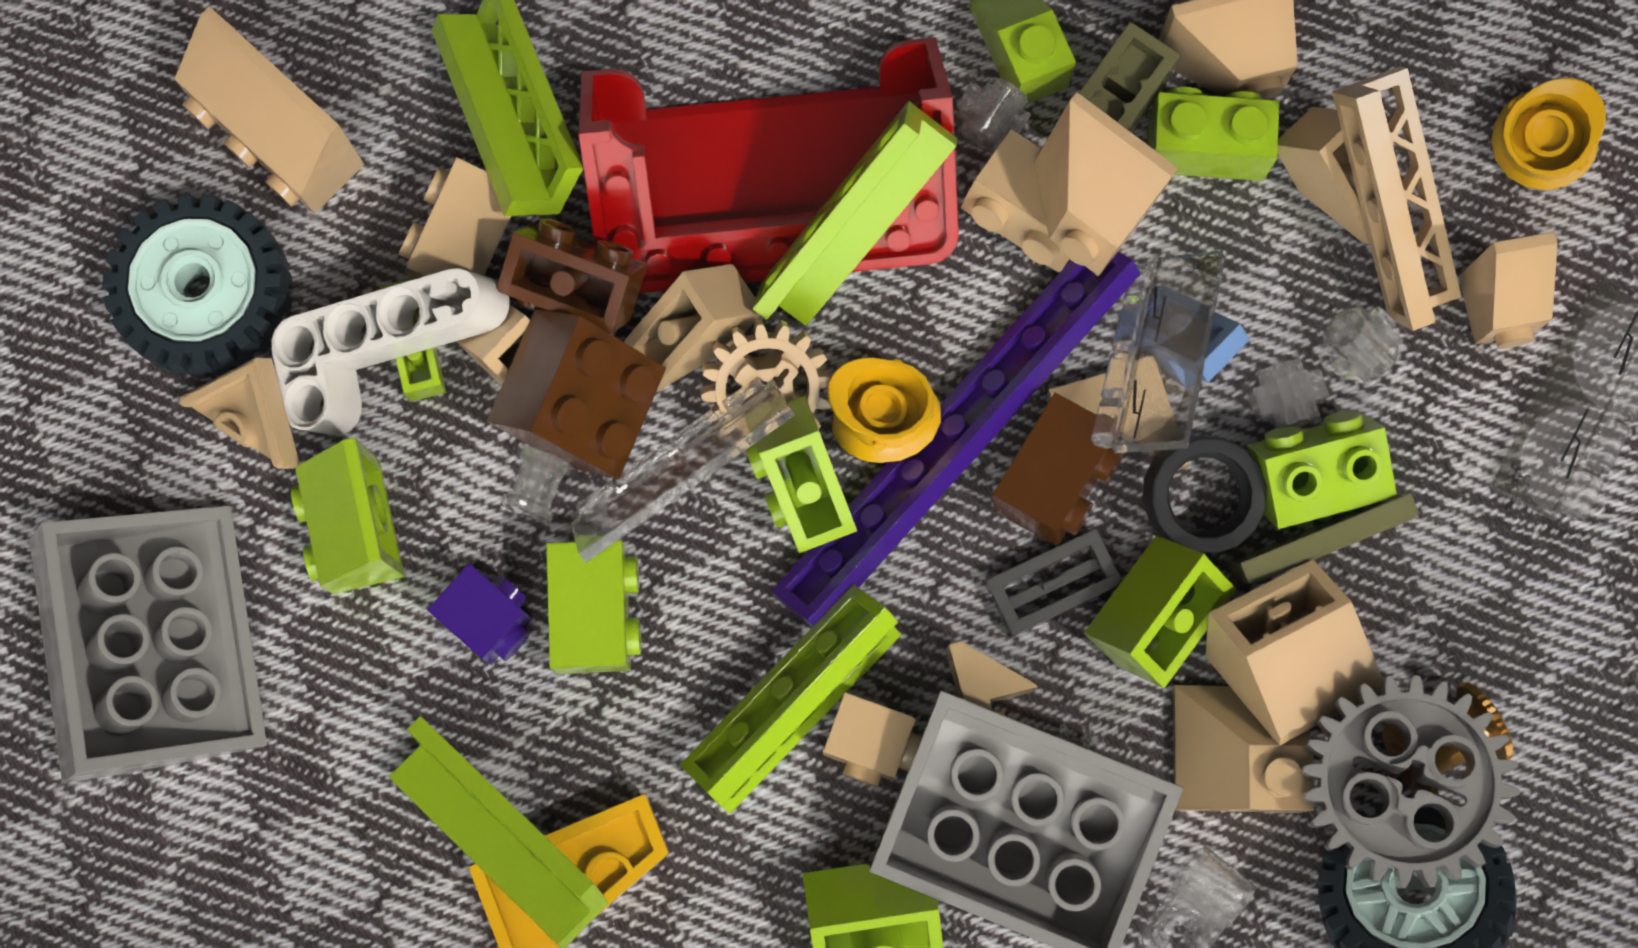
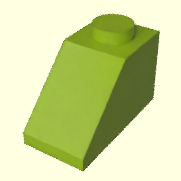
M974 0L969 3L970 11L1014 109L1069 87L1076 60L1053 10L1043 0Z

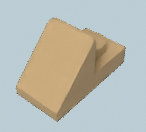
M962 641L949 644L946 649L957 697L992 710V702L1028 694L1038 688L1030 680ZM1003 711L997 712L1005 716Z

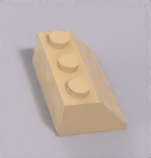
M210 6L201 13L175 76V81L188 95V98L182 103L183 107L207 130L217 123L229 135L223 142L224 145L248 168H251L258 161L272 175L265 181L266 184L290 207L300 200L315 214L365 164L337 122Z

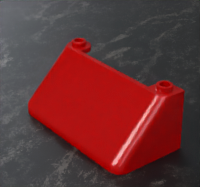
M936 37L904 40L893 44L884 52L880 59L879 87L646 109L641 83L634 75L619 69L581 72L578 134L595 245H597L598 240L619 243L633 251V259L648 264L639 293L667 291L683 271L729 264L735 266L745 283L762 281L908 101L954 135L953 97ZM955 148L852 272L930 265L941 262L952 254L957 246L959 236Z

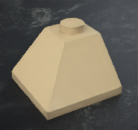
M1192 0L1172 5L1158 39L1180 54L1174 69L1175 72L1221 97H1226L1233 92L1249 91L1260 94L1262 100L1273 98L1283 92L1284 87H1286L1298 66L1293 0Z
M1078 92L1068 102L1034 161L1049 239L1061 247L1063 253L1071 261L1078 265L1086 266L1099 276L1139 226L1179 169Z
M1174 685V784L1184 788L1175 810L1272 813L1314 811V803L1302 802L1301 797L1314 789V780L1301 774L1303 766L1313 764V754L1305 748L1306 743L1311 740L1309 730L1279 746L1230 686Z

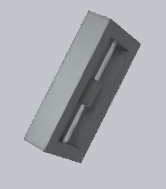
M1094 529L986 580L984 584L996 603L995 606L999 615L1005 621L1010 637L1013 638L1117 589L1122 579L1097 529ZM1087 548L1091 549L1095 558L1008 598L1004 590L1005 587ZM1101 569L1105 579L1018 619L1014 611L1015 609Z

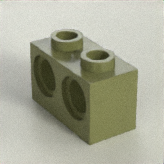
M1129 22L1082 87L1079 94L1132 133L1156 100L1158 93L1162 92L1170 81L1180 54L1132 22Z

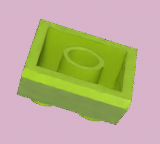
M353 437L338 442L296 466L299 485L291 487V499L298 521L300 523L307 522L311 544L303 547V556L311 581L319 580L320 587L332 594H338L405 577L380 460Z

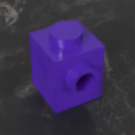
M470 563L427 609L437 620L490 665L498 657L507 661L522 647L530 635L524 628L533 620L520 608L528 599L501 574L491 583Z

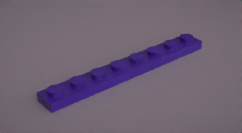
M1117 252L1099 276L1086 266L1070 261L940 404L941 423L933 440L913 456L901 461L888 462L850 503L848 508L857 532L808 550L772 589L773 595L785 607L813 627L853 584L859 588L1141 275L1134 260Z

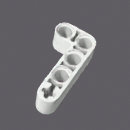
M455 268L294 315L283 320L275 329L272 337V356L290 426L302 431L329 435H343L351 431L358 423L362 413V401L356 370L490 332L498 328L506 319L509 311V296L498 292V280ZM453 304L461 305L462 309L453 307ZM419 307L420 316L418 318L417 323L414 326L413 316L415 314L416 309ZM366 323V333L363 340H361V332ZM314 340V347L312 353L310 354V347L312 341ZM322 398H324V407L320 414V404Z

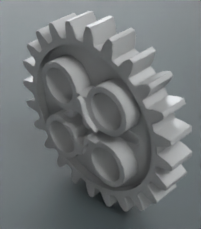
M1414 675L1410 679L1406 692H1400L1394 678L1387 676L1382 682V696L1379 697L1364 683L1357 688L1360 706L1356 707L1343 697H1340L1334 703L1338 714L1342 718L1341 722L1322 716L1317 722L1321 731L1329 737L1328 740H1309L1306 743L1305 748L1319 757L1320 761L1319 764H1310L1301 768L1303 776L1318 781V788L1312 789L1301 796L1302 802L1321 803L1323 812L1317 815L1310 822L1312 828L1330 825L1334 830L1333 835L1324 846L1327 851L1336 849L1343 844L1351 849L1345 863L1347 869L1350 870L1356 867L1364 859L1371 862L1369 871L1371 882H1378L1385 875L1387 869H1392L1397 888L1404 889L1407 888L1411 880L1412 872L1417 871L1425 888H1432L1436 886L1438 867L1442 869L1451 881L1459 880L1462 878V870L1458 859L1462 857L1467 863L1476 868L1484 865L1486 862L1477 845L1482 843L1493 848L1500 847L1504 841L1491 828L1492 824H1509L1515 820V816L1499 805L1502 799H1509L1520 795V789L1502 783L1501 775L1517 768L1518 763L1513 760L1498 759L1495 753L1496 750L1509 741L1507 735L1487 737L1483 730L1489 725L1494 715L1488 712L1472 719L1467 714L1473 697L1469 693L1454 704L1446 701L1448 694L1447 682H1440L1431 694L1428 695L1424 694L1423 683L1418 675ZM1376 724H1391L1400 731L1404 740L1403 750L1400 755L1386 756L1377 751L1371 739L1372 729ZM1439 747H1453L1464 756L1466 772L1461 780L1448 779L1438 771L1435 764V755ZM1355 757H1360L1393 774H1400L1411 766L1416 769L1415 780L1418 783L1438 790L1459 794L1464 797L1465 804L1462 807L1453 805L1444 798L1425 790H1417L1408 797H1405L1401 794L1402 783L1381 774L1357 769L1353 766L1352 761ZM1355 784H1370L1380 792L1383 806L1377 817H1363L1353 809L1350 802V792ZM1424 806L1431 807L1442 815L1446 827L1445 834L1440 841H1426L1416 832L1413 822L1418 808Z

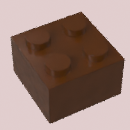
M535 309L486 422L573 469L620 480L666 367L579 315Z

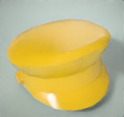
M1567 77L1543 82L1532 90L1518 95L1502 109L1494 123L1491 144L1495 161L1508 178L1526 188L1552 190L1565 187L1577 180L1590 169L1598 152V143L1606 123V111L1601 96L1588 83L1576 78Z
M878 358L852 360L839 367L833 373L828 383L827 396L833 410L832 430L834 437L842 449L860 460L884 463L901 461L913 456L933 440L941 423L940 402L926 376L913 366L904 364L901 360Z

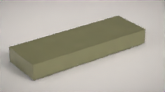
M1411 493L1397 494V498L1354 509L1225 563L1233 582L1254 585L1303 565L1312 559L1315 560L1417 518L1416 515L1419 514V511Z

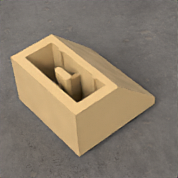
M1313 559L1209 612L1205 657L1279 746L1317 726V722L1322 716L1332 718L1338 715L1334 703L1340 697L1349 700L1354 705L1358 704L1357 688L1360 685L1366 683L1375 694L1381 691L1383 677L1352 601Z

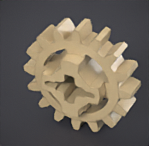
M755 319L754 334L745 336L743 331L735 326L731 328L734 340L733 345L728 347L717 341L713 344V352L720 361L718 364L703 363L702 374L709 380L714 381V384L706 385L700 388L702 401L717 402L707 412L711 424L720 423L724 420L727 421L723 434L745 421L748 417L761 413L768 407L772 409L800 398L801 396H799L798 392L793 389L792 381L799 373L798 368L801 365L807 377L805 396L819 430L821 425L814 411L815 409L824 410L831 408L828 396L820 392V389L828 387L832 375L828 371H816L817 368L826 362L827 358L822 349L806 352L809 348L811 337L805 330L794 339L789 338L787 321L781 320L776 326L774 333L766 331L762 319ZM759 349H775L771 355L752 357L748 354ZM729 374L741 385L742 392L735 399L736 404L733 407L726 396V383ZM776 376L775 379L779 391L773 394L765 390L758 396L755 381L760 378L762 381L769 382ZM748 420L724 435V439L728 442L734 440L740 433L745 435V444L755 441L749 423L746 424Z

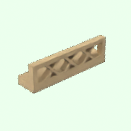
M1397 67L1334 90L1332 94L1388 318L1414 331L1436 323L1433 307L1462 296L1408 68ZM1393 87L1397 109L1389 123H1387L1380 91ZM1401 128L1403 129L1405 140L1398 136ZM1393 143L1408 150L1411 166L1402 181ZM1415 186L1417 187L1419 197L1411 194ZM1408 200L1420 206L1424 216V223L1416 238L1407 206ZM1429 242L1432 253L1425 250ZM1421 256L1435 263L1440 287L1428 291L1420 260Z

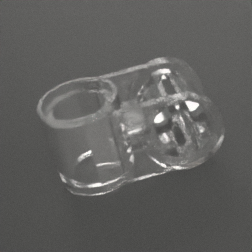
M1204 845L1183 867L1170 888L1171 890L1146 921L1142 930L1143 947L1166 948L1170 942V937L1164 932L1165 927L1183 925L1185 929L1181 934V939L1187 944L1186 948H1211L1223 930L1237 918L1248 904L1256 890V886Z

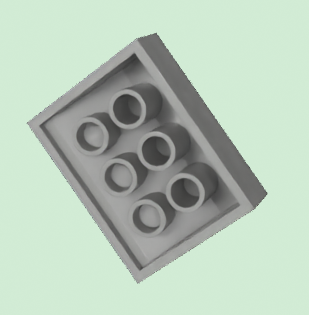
M231 506L44 522L39 525L29 539L62 783L128 774L267 746Z
M941 690L871 861L869 872L1055 948H1121L1184 788Z

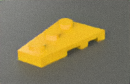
M646 794L544 835L595 884L609 902L599 914L670 854ZM476 864L468 867L499 948H560Z

